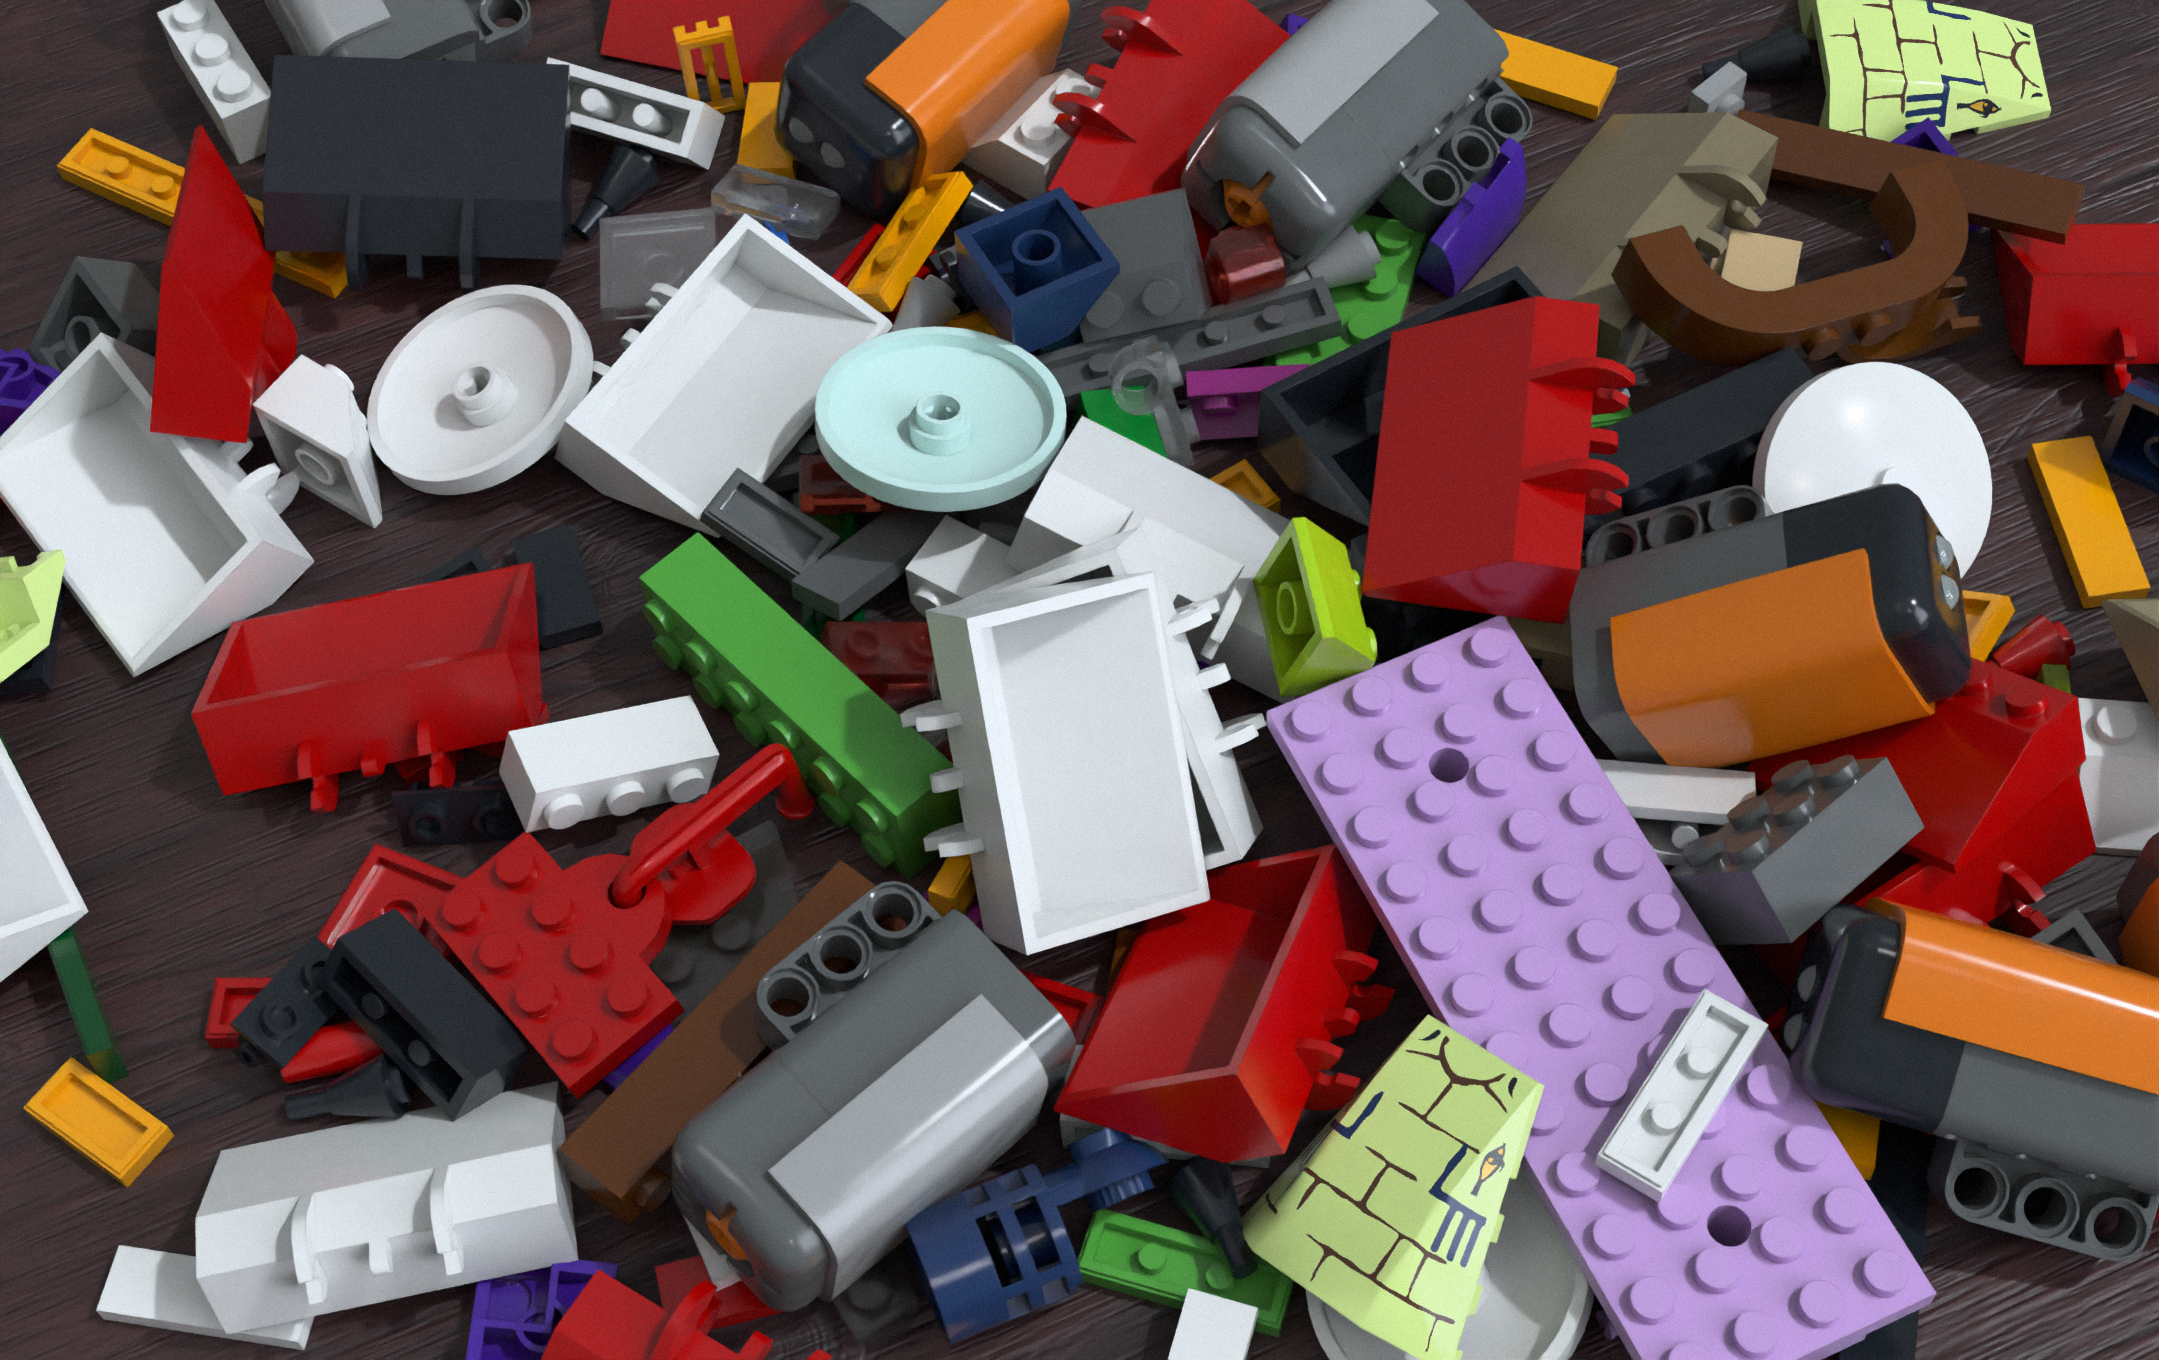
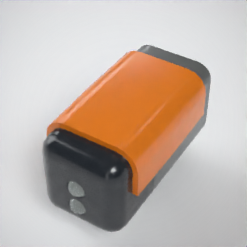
M820 0L822 8L831 18L798 47L783 66L773 128L776 141L787 154L857 210L869 216H885L898 207L900 208L912 188L919 190L925 185L926 180L932 174L951 172L965 159L969 149L1041 77L1052 73L1059 52L1072 38L1083 0Z
M1899 483L1878 484L1776 514L1759 491L1754 487L1740 485L1611 521L1596 530L1589 539L1586 548L1587 567L1580 569L1569 605L1573 679L1577 701L1587 723L1619 761L1662 764L1674 767L1717 769L1803 749L1932 715L1935 713V702L1945 700L1960 693L1969 682L1971 676L1972 660L1960 571L1952 545L1945 539L1920 497Z
M1876 897L1870 898L1864 906L1847 903L1836 904L1810 927L1777 1044L1789 1061V1067L1795 1081L1808 1095L1832 1107L1936 1135L1937 1138L1927 1170V1183L1930 1192L1938 1202L1969 1222L2109 1261H2124L2133 1258L2144 1249L2149 1239L2159 1205V978L2138 970L2012 933ZM1972 1167L1979 1168L1982 1177L1981 1185L1977 1192L1971 1197L1956 1199L1954 1183L1958 1175L1966 1169ZM2048 1187L2050 1203L2046 1211L2040 1216L2026 1218L2024 1202L2027 1196L2037 1188ZM2117 1207L2119 1219L2116 1228L2107 1236L2096 1237L2094 1221L2098 1214L2106 1208Z

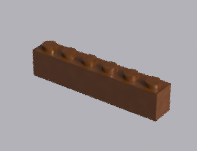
M840 860L558 1148L567 1178L626 1226H629L643 1211L650 1213L657 1209L672 1190V1146L676 1134L689 1119L773 1052L761 1039L755 1027L756 991L759 981L770 969L876 885ZM882 916L875 920L884 930L893 932L904 929L903 920L896 916ZM840 956L831 957L823 962L827 969L838 974L849 973L857 968L852 961ZM788 998L779 999L770 1005L772 1011L785 1017L796 1016L804 1010L800 1003Z

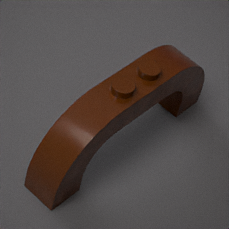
M1942 158L1891 171L1869 206L1870 211L1889 241L1893 255L1891 260L1781 290L1755 291L1730 283L1715 273L1699 254L1685 227L1680 225L1630 238L1611 276L1622 296L1638 318L1663 340L1691 356L1723 366L1741 368L1792 346L1801 359L1808 357L1811 361H1817L1828 357L1843 347L1858 343L1862 346L1877 344L1890 334L1910 326L1921 318L1934 303L1962 260L1968 241V215L1960 189Z

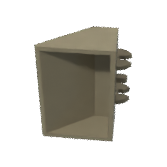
M1728 112L1613 114L1462 292L1518 266L1547 298L1600 305L1596 354L1600 358L1611 359L1628 367L1654 335V332L1630 308L1611 276L1629 239L1683 225L1699 254L1709 266L1712 258H1718L1727 248L1731 229L1744 231L1755 229L1762 222L1754 210L1757 206L1761 207L1767 200L1766 193L1779 138Z

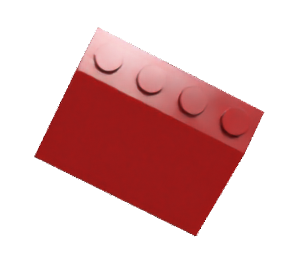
M1971 657L1972 670L1969 682L1960 693L1945 700L1935 702L1934 714L1807 748L1752 760L1746 772H1755L1756 788L1765 792L1774 785L1771 777L1778 770L1799 760H1808L1809 764L1813 765L1828 763L1845 755H1853L1856 760L1887 757L1925 826L1899 851L1957 875L2086 761L2077 696Z

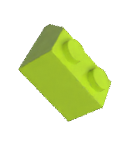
M1306 517L1292 518L1252 580L1281 697L1307 695L1365 670H1370L1375 664L1377 657L1375 634L1370 627H1366L1360 604L1362 597L1361 579L1355 569H1351L1346 546Z

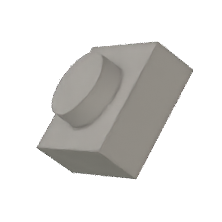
M1731 61L1691 91L1687 113L1728 112L1737 117L1739 110H1743L1745 105L1742 98L1747 73Z

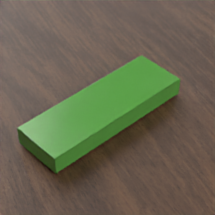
M1106 1209L1093 1213L1077 1261L1083 1282L1180 1310L1183 1308L1188 1288L1257 1307L1258 1317L1254 1331L1278 1338L1295 1285L1294 1280L1253 1251L1252 1253L1258 1263L1257 1270L1246 1278L1234 1279L1217 1245L1212 1244L1207 1238Z

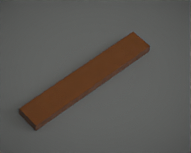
M1742 109L1739 110L1737 115L1738 118L1779 138L1770 179L1872 202L1891 171L1942 158L1960 189L1965 202L1969 224L2065 245L2084 198V184Z

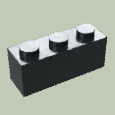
M396 908L338 937L316 980L325 992L452 1122L509 1089L533 1047Z

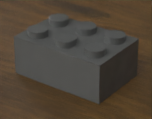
M1845 755L1823 764L1810 765L1808 760H1799L1788 764L1771 777L1774 785L1762 795L1745 800L1732 808L1727 814L1729 822L1720 830L1693 841L1682 851L1684 860L1668 873L1714 945L1792 943L1925 828L1887 757L1856 760L1853 755Z

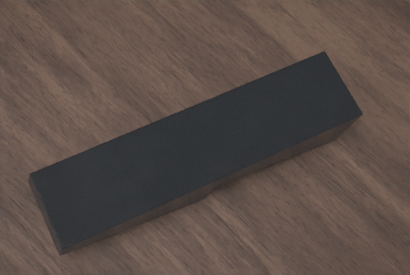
M1879 1128L1875 1169L1871 1180H1864L1922 1269L1929 1195L1927 1170L1932 1155L1933 1138ZM1919 1310L1868 1333L1864 1340L1833 1354V1360H1915Z

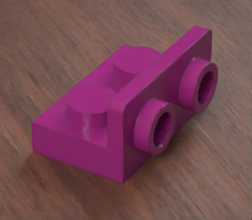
M1295 364L1186 372L1192 440L1195 442L1257 438L1262 389L1310 365Z

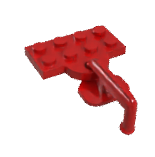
M774 743L760 750L696 803H683L666 810L634 837L630 856L609 853L588 857L563 871L529 832H523L421 914L576 1099H579L685 1011L677 998L648 967L664 948L672 925L711 924L746 897L753 888L756 880L754 861L749 853L725 828L774 788L779 793L776 800V809L786 819L800 820L809 816L814 809V799L808 791L807 783L790 750L783 744Z

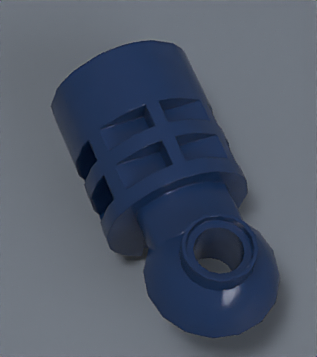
M1106 1128L1067 1145L1073 1163L1041 1175L1035 1164H1029L940 1200L905 1224V1230L909 1235L906 1238V1242L932 1311L949 1345L955 1344L1076 1294L1077 1286L1083 1284L1072 1244L1057 1208L1086 1197L1090 1210L1093 1213L1154 1188L1148 1171L1170 1162L1168 1158L1154 1146L1133 1139L1130 1134ZM984 1219L996 1255L1011 1284L1003 1288L977 1225V1222Z

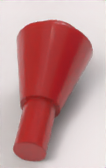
M2039 614L1989 656V660L1985 662L2026 678L2035 679L2069 672L2071 669L2069 657L2074 656L2076 651L2074 642L2066 627L2058 620L2051 622L2047 617Z

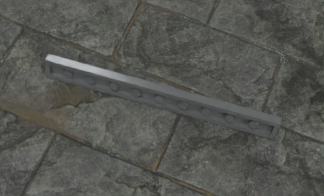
M1321 276L1210 307L1197 320L1081 343L1034 357L1043 363L1057 380L1064 395L1066 412H1070L1076 409L1081 391L1144 385L1145 390L1184 380L1186 379V372L1220 370L1342 336V327L1338 311L1324 277ZM815 422L764 482L763 485L776 494L840 476L826 461L820 450L816 438Z

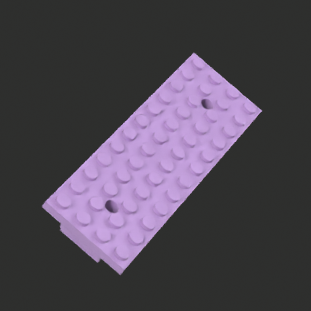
M1496 616L1377 665L1370 670H1365L1267 711L1266 725L1435 1018L1544 1085L1520 1165L1604 1310L1596 1312V1318L1600 1329L1605 1327L1603 1334L1608 1340H1612L1615 1336L1619 1335L1633 1360H1822L1864 1340L1868 1333L1931 1304L1936 1291L1812 1097L1795 1081L1789 1067V1061L1768 1028L1765 1036L1660 1203L1595 1165L1599 1151L1704 988L1761 1021L1763 1020L1505 616Z

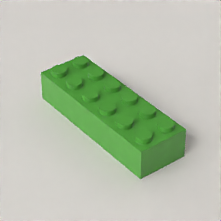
M699 532L639 577L646 604L642 606V611L654 628L656 638L652 640V645L662 661L672 670L682 667L693 678V685L699 695L711 707L716 709L722 705L734 716L735 726L751 745L759 747L761 744L768 746L780 743L786 746L792 753L807 786L818 795V803L825 814L839 827H843L848 823L861 836L860 840L864 849L878 865L886 868L891 864L909 880L940 854L939 850L925 851L923 838L941 828L964 822L958 788L940 793L932 792L929 775L954 767L944 755L912 726L902 727L899 714Z

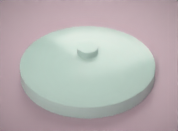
M917 327L886 333L867 340L846 352L829 368L818 387L815 400L817 442L822 454L833 470L849 484L869 496L893 505L915 510L936 512L966 511L988 507L1012 499L1036 485L1046 476L1049 468L1061 451L1065 438L1066 403L1057 380L1047 367L1029 352L1017 345H1013L1009 341L987 333L963 328Z

